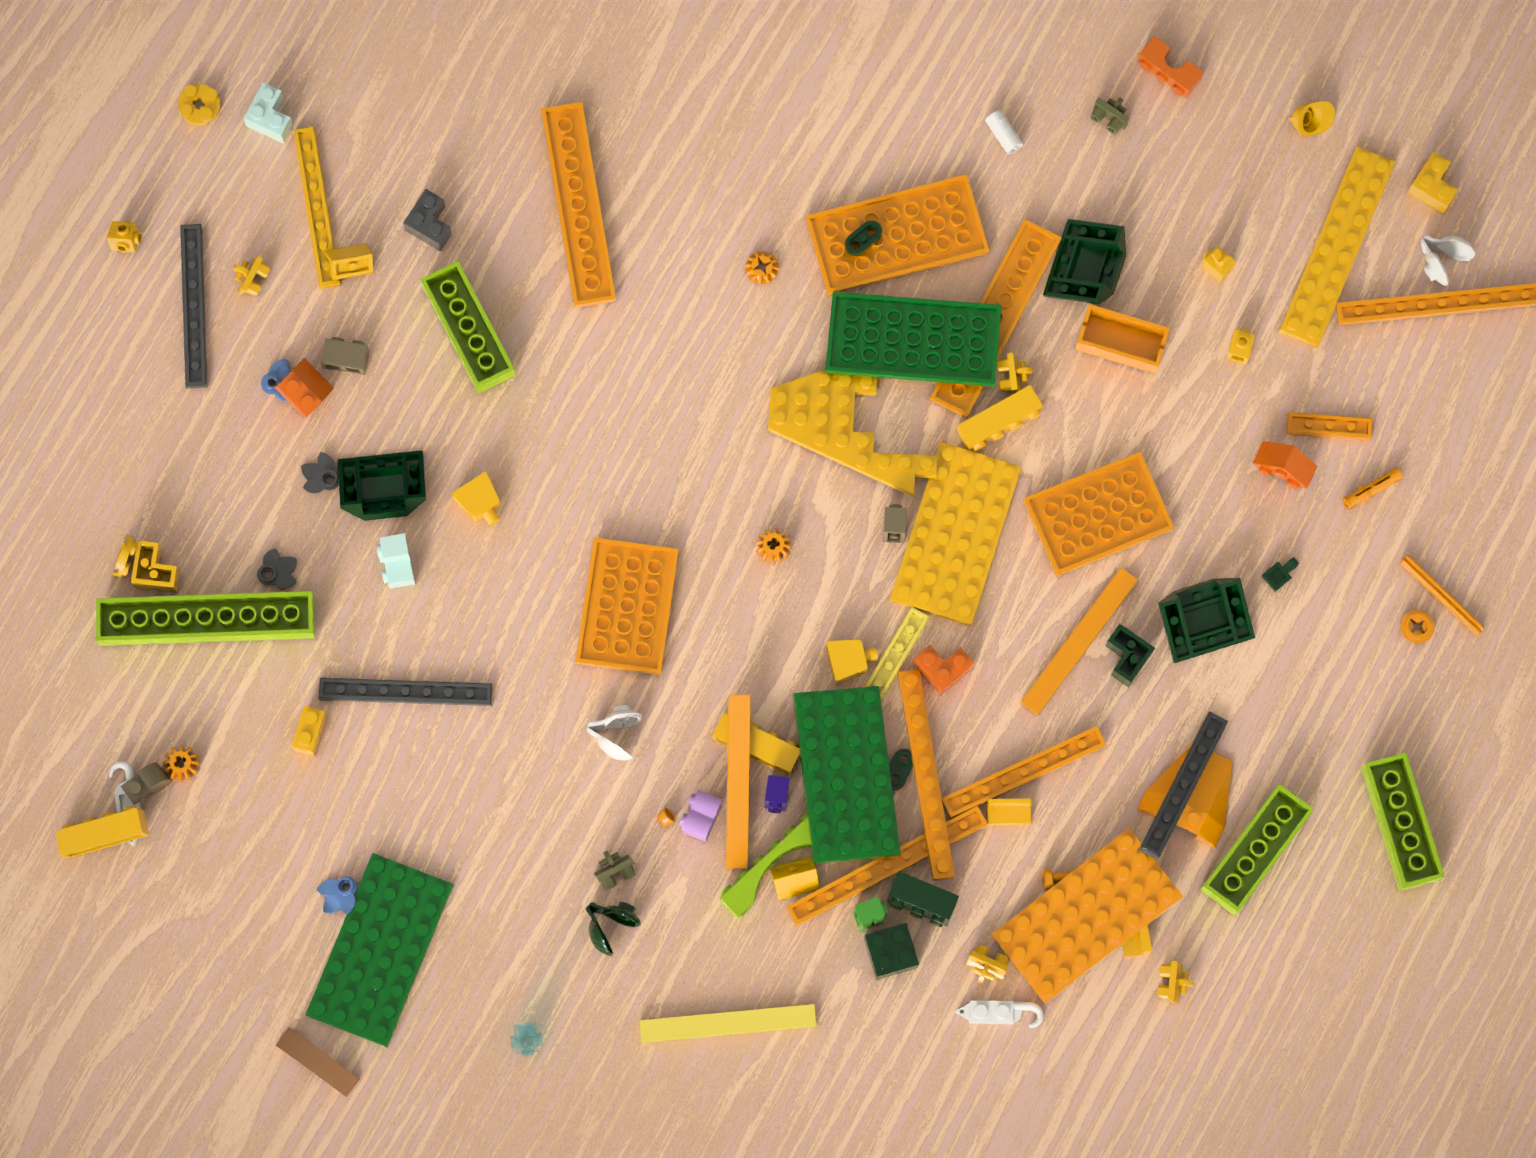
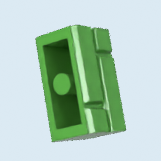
M878 897L867 900V903L864 901L856 904L853 915L859 930L862 932L870 929L871 926L875 927L883 924L888 909L884 900L880 902Z

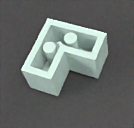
M262 83L244 116L247 127L284 143L293 127L291 117L278 112L284 100L282 91Z
M405 533L379 538L380 545L376 546L380 563H385L386 570H382L384 583H388L390 589L414 585L415 580Z

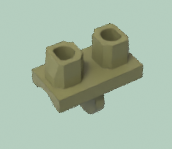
M1098 97L1095 101L1090 118L1096 123H1100L1104 117L1109 119L1110 122L1106 128L1114 135L1121 128L1125 129L1129 121V117L1125 115L1127 109L1121 106L1124 101L1122 98H1119L1116 102L1109 98L1105 102Z
M608 851L603 852L605 859L599 861L602 869L594 873L597 880L609 890L617 885L613 876L615 873L620 871L625 880L635 876L632 866L634 862L629 855L617 860L620 858L618 852L610 855Z

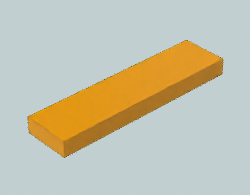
M1288 412L1286 434L1371 440L1373 418Z

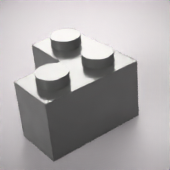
M425 189L403 222L406 232L440 252L452 235L450 226L438 220V217L445 208L444 199Z

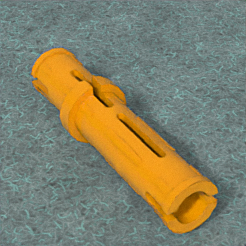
M1395 467L1369 484L1359 486L1355 492L1342 498L1344 506L1350 510L1363 501H1369L1371 496L1402 480V473Z

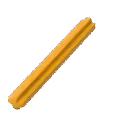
M1407 555L1400 564L1474 635H1479L1482 632L1484 626L1413 558Z

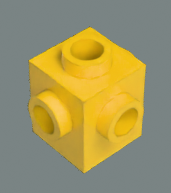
M112 221L106 238L112 251L136 252L138 244L142 241V233L139 232L136 223Z

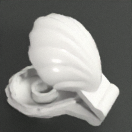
M1425 236L1421 240L1422 251L1426 254L1427 262L1424 269L1429 280H1437L1447 286L1449 281L1447 273L1437 254L1431 252L1430 249L1442 251L1450 258L1458 261H1469L1475 255L1471 244L1459 236H1446L1441 239Z
M620 705L613 708V713L609 714L604 720L595 723L590 722L587 732L597 738L600 748L609 757L622 761L631 760L634 758L631 754L599 735L596 731L607 728H628L634 726L641 721L642 715L630 710L628 705Z

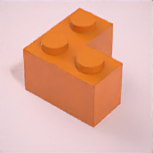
M1267 441L1262 442L1253 461V464L1259 468L1261 474L1265 476L1276 475L1284 479L1286 484L1294 489H1298V487L1308 488L1318 467L1295 446Z
M931 645L913 659V665L920 670V673L940 696L970 672L975 664L961 647L945 661Z

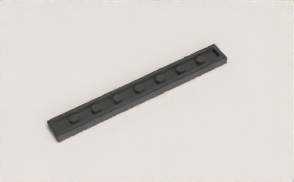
M180 225L186 389L208 388L202 225Z
M320 678L318 699L324 701L492 706L493 685L492 683Z
M1209 711L1138 851L1156 860L1160 858L1228 723L1227 720Z

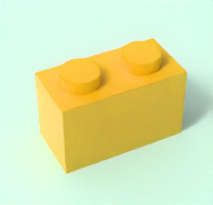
M304 705L292 743V748L295 752L315 757L327 719L325 711Z

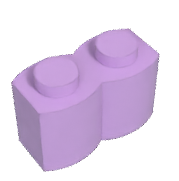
M698 790L696 795L692 794L688 806L691 808L688 814H683L679 824L682 826V832L706 842L721 809L723 800Z

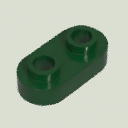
M870 220L856 229L845 241L847 253L852 256H859L881 238V225L876 221ZM872 230L875 234L870 236L867 232ZM852 244H858L859 248H852Z
M908 749L898 750L889 765L890 776L896 775L899 777L898 782L891 780L892 791H898L903 788L913 768L911 753ZM906 756L908 761L902 763L900 757Z

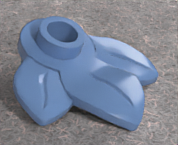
M282 359L272 364L269 373L261 380L263 391L267 394H274L281 401H286V399L274 386H269L268 381L274 380L278 384L291 371L288 370V360Z
M343 877L339 880L331 878L318 886L317 891L326 896L323 906L324 913H335L341 909L345 914H348L353 910L356 903L354 894L357 891V883L353 878ZM346 885H350L348 891H344Z

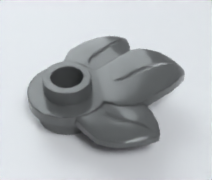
M320 452L317 463L301 465L302 473L308 480L303 486V489L306 491L319 493L324 489L334 490L339 486V474L335 471V462L326 453ZM332 477L334 480L332 483H327L326 479Z
M276 548L268 551L263 557V566L257 572L258 580L263 585L269 586L274 584L280 589L292 587L297 582L291 575L296 567L297 559L294 557H280ZM267 572L272 573V577L269 579L264 577Z

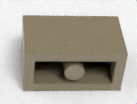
M339 337L326 338L321 359L323 369L365 375L369 354L368 345L358 340L345 342L344 339Z
M898 504L885 507L883 542L904 543L907 508H902V505Z

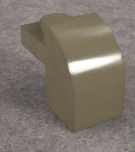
M155 762L139 770L137 775L120 787L135 805L150 793L155 795L172 782L160 765Z

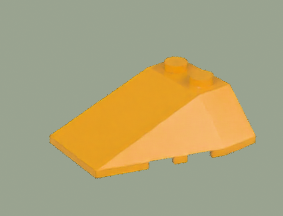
M1192 744L1146 790L1137 810L1155 818ZM1215 752L1212 753L1176 824L1196 834V839L1214 848L1225 828L1233 762Z

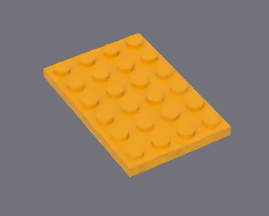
M1141 451L1023 498L1025 507L1056 577L1174 530V525Z
M594 538L576 664L661 675L679 549Z

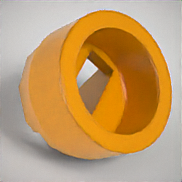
M664 808L658 813L657 822L661 821L662 824L660 826L668 827L676 821V818L671 810Z

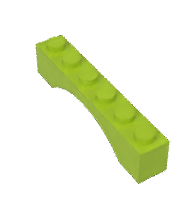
M807 812L800 818L801 823L796 828L791 826L784 833L786 837L781 842L777 840L768 848L770 852L765 857L760 855L752 863L754 867L750 871L744 870L736 878L738 880L733 886L729 884L722 890L720 901L738 920L754 906L755 894L759 883L773 863L794 850L811 847Z

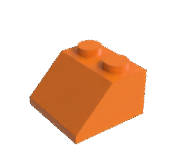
M305 358L274 386L303 418L307 417L334 389Z

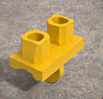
M259 256L256 259L254 258L248 269L246 268L249 262L243 260L241 266L234 264L232 269L237 272L234 279L240 281L242 276H244L237 290L238 293L243 295L246 292L253 296L259 293L262 285L253 281V278L256 274L265 279L271 269L262 262L263 258Z
M1013 352L1007 353V358L997 360L998 371L1000 373L1009 372L1010 378L1000 379V389L1002 392L1016 393L1020 391V377L1022 383H1027V376L1033 374V369L1026 367L1025 361L1019 362V368L1018 358L1014 356Z
M981 944L978 945L975 951L972 950L966 965L974 968L973 973L980 975L978 980L980 983L983 982L984 978L991 981L996 978L1002 981L1008 969V957L997 953L995 960L987 957L989 949Z
M1171 961V964L1160 965V977L1170 979L1169 986L1159 985L1157 992L1158 997L1174 1004H1179L1180 994H1187L1188 987H1194V981L1188 980L1189 972L1182 973L1183 965L1179 964L1178 961Z

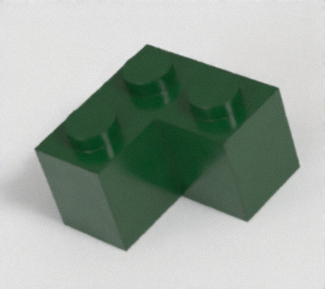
M1121 624L1117 626L1105 645L1122 657L1111 676L1129 687L1155 650V647Z

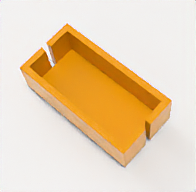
M1089 304L1075 350L1156 374L1170 328Z

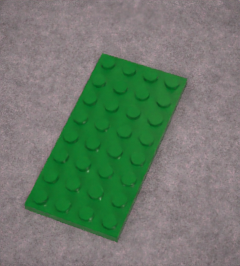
M833 292L825 373L995 387L1001 305Z
M879 686L794 693L793 702L813 863L900 856Z
M372 853L355 894V906L346 915L305 1015L388 1048L454 885Z

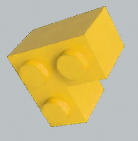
M1433 151L1412 183L1408 193L1444 214L1458 192V189L1442 180L1451 162Z
M137 540L131 583L134 588L177 593L180 571L177 566L160 564L162 548L159 543Z

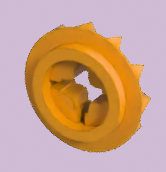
M765 251L755 252L748 257L745 264L748 278L757 284H767L773 281L779 271L778 260H776L773 254ZM759 260L763 265H768L766 266V274L761 269H756L759 267Z
M1422 610L1409 611L1400 622V631L1404 635V639L1412 643L1422 644L1432 637L1435 630L1432 617ZM1423 621L1420 628L1422 632L1417 630L1412 633L1411 631L1414 627L1412 623L1418 624Z

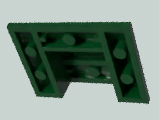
M1067 219L1043 296L1099 305L1111 297L1115 292L1126 259L1125 228L1118 225Z
M423 450L338 459L340 508L364 521L408 516L426 500Z
M1218 578L1173 591L1158 603L1173 663L1255 638L1240 578Z

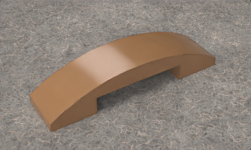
M288 1028L276 1044L279 1049L305 1066L345 1097L349 1095L360 1080L290 1028Z

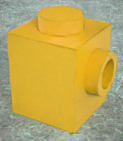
M1245 329L1234 330L1226 359L1247 364L1255 335Z

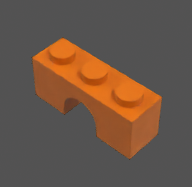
M1154 36L1140 52L1137 60L1139 65L1144 70H1150L1154 73L1160 82L1170 85L1176 94L1187 98L1202 80L1204 72L1188 60L1180 68L1168 66L1165 59L1168 57L1171 48Z

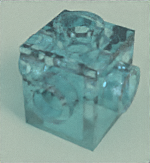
M536 1023L514 1025V1035H510L511 1047L516 1048L517 1054L521 1053L522 1057L534 1056V1052L539 1051L538 1046L542 1045L541 1032L537 1033ZM525 1038H530L528 1043L523 1042Z

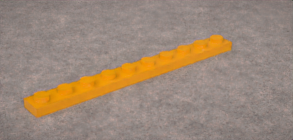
M1536 283L1336 303L1338 325L1536 306Z
M920 670L898 672L897 676L932 881L954 879L955 873Z
M978 805L946 822L949 844L952 845L988 826ZM923 834L900 846V856L877 858L786 906L796 927L894 876L898 871L901 872L928 858L925 835Z

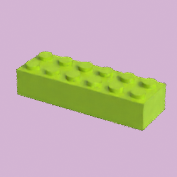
M459 261L421 278L422 288L477 394L479 395L516 377L515 369Z
M1406 752L1364 763L1361 771L1398 891L1401 892L1441 881L1445 877Z
M1278 784L1200 891L1236 916L1314 809L1284 786Z

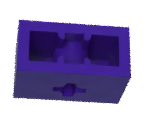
M768 775L764 808L768 809V812L781 813V810L786 811L790 778Z

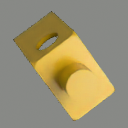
M486 471L452 493L453 500L475 522L485 518L489 526H493L500 521L495 510L500 508L501 504Z
M859 639L826 642L835 685L867 673V662L878 660L876 647L863 649L862 641Z

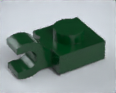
M1294 557L1283 566L1277 562L1263 573L1261 577L1276 592L1292 579L1289 573L1298 566L1299 562Z

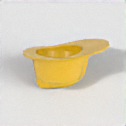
M1328 101L1301 104L1294 110L1293 115L1289 116V120L1292 121L1294 127L1302 136H1311L1325 132L1331 127L1335 117V110Z

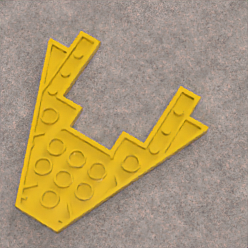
M824 369L770 388L768 431L910 496H914L915 477L936 478L937 455L873 453L874 433L853 432L855 395L876 396L877 377L825 373Z

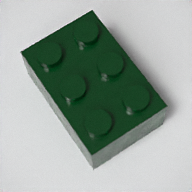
M898 871L887 902L890 903V907L902 911V908L911 911V916L922 919V917L931 920V924L942 927L943 925L948 926L959 896Z

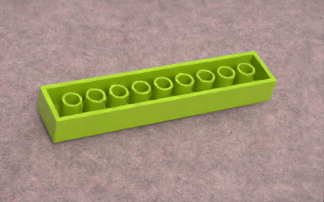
M313 591L96 598V641L99 646L315 639V596Z

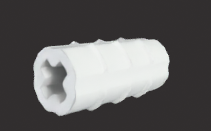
M998 110L989 115L985 121L1000 142L1001 147L1004 148L1007 154L1011 155L1017 152L1023 146V143L1008 122V118L1005 117L1001 110Z

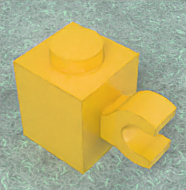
M1219 246L1214 250L1210 248L1202 257L1204 259L1202 267L1220 283L1235 268L1237 263Z

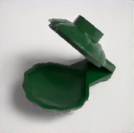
M591 902L586 907L587 913L592 918L589 925L590 939L598 951L605 955L613 956L611 946L594 913L605 915L619 924L635 928L641 926V921L634 913L636 909L634 906L625 902H619L618 906L603 907Z

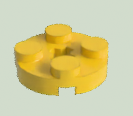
M205 84L187 85L180 94L178 108L182 117L189 124L204 126L208 124L207 122L217 118L220 113L221 103L215 89ZM201 100L202 103L205 104V106H201L200 109H196V105H194V103Z
M125 535L124 540L128 542L122 543L115 564V568L118 571H113V576L119 578L122 575H127L130 562L127 559L129 555L133 556L137 545L134 537Z

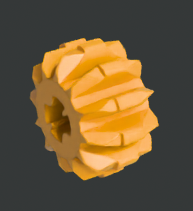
M774 528L773 533L766 529V536L761 533L758 535L761 541L755 542V546L759 547L756 553L757 555L763 554L761 557L762 561L769 558V564H773V559L781 563V557L788 558L786 551H791L792 547L787 545L791 542V539L789 537L784 538L786 535L785 531L777 534L778 528ZM772 542L776 543L775 550L770 549Z
M180 745L178 752L175 747H172L171 749L174 754L166 753L165 756L169 760H165L162 763L167 767L164 772L166 774L171 773V780H175L178 776V781L182 783L184 776H186L187 780L190 781V773L198 774L197 770L193 768L200 767V763L195 761L199 758L198 754H192L193 749L191 747L185 751L184 745ZM183 760V762H184V767H183V768H180V766H178V765H179V762H178V761Z

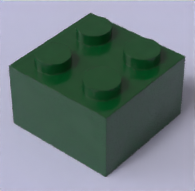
M907 923L864 935L865 945L876 980L919 967Z

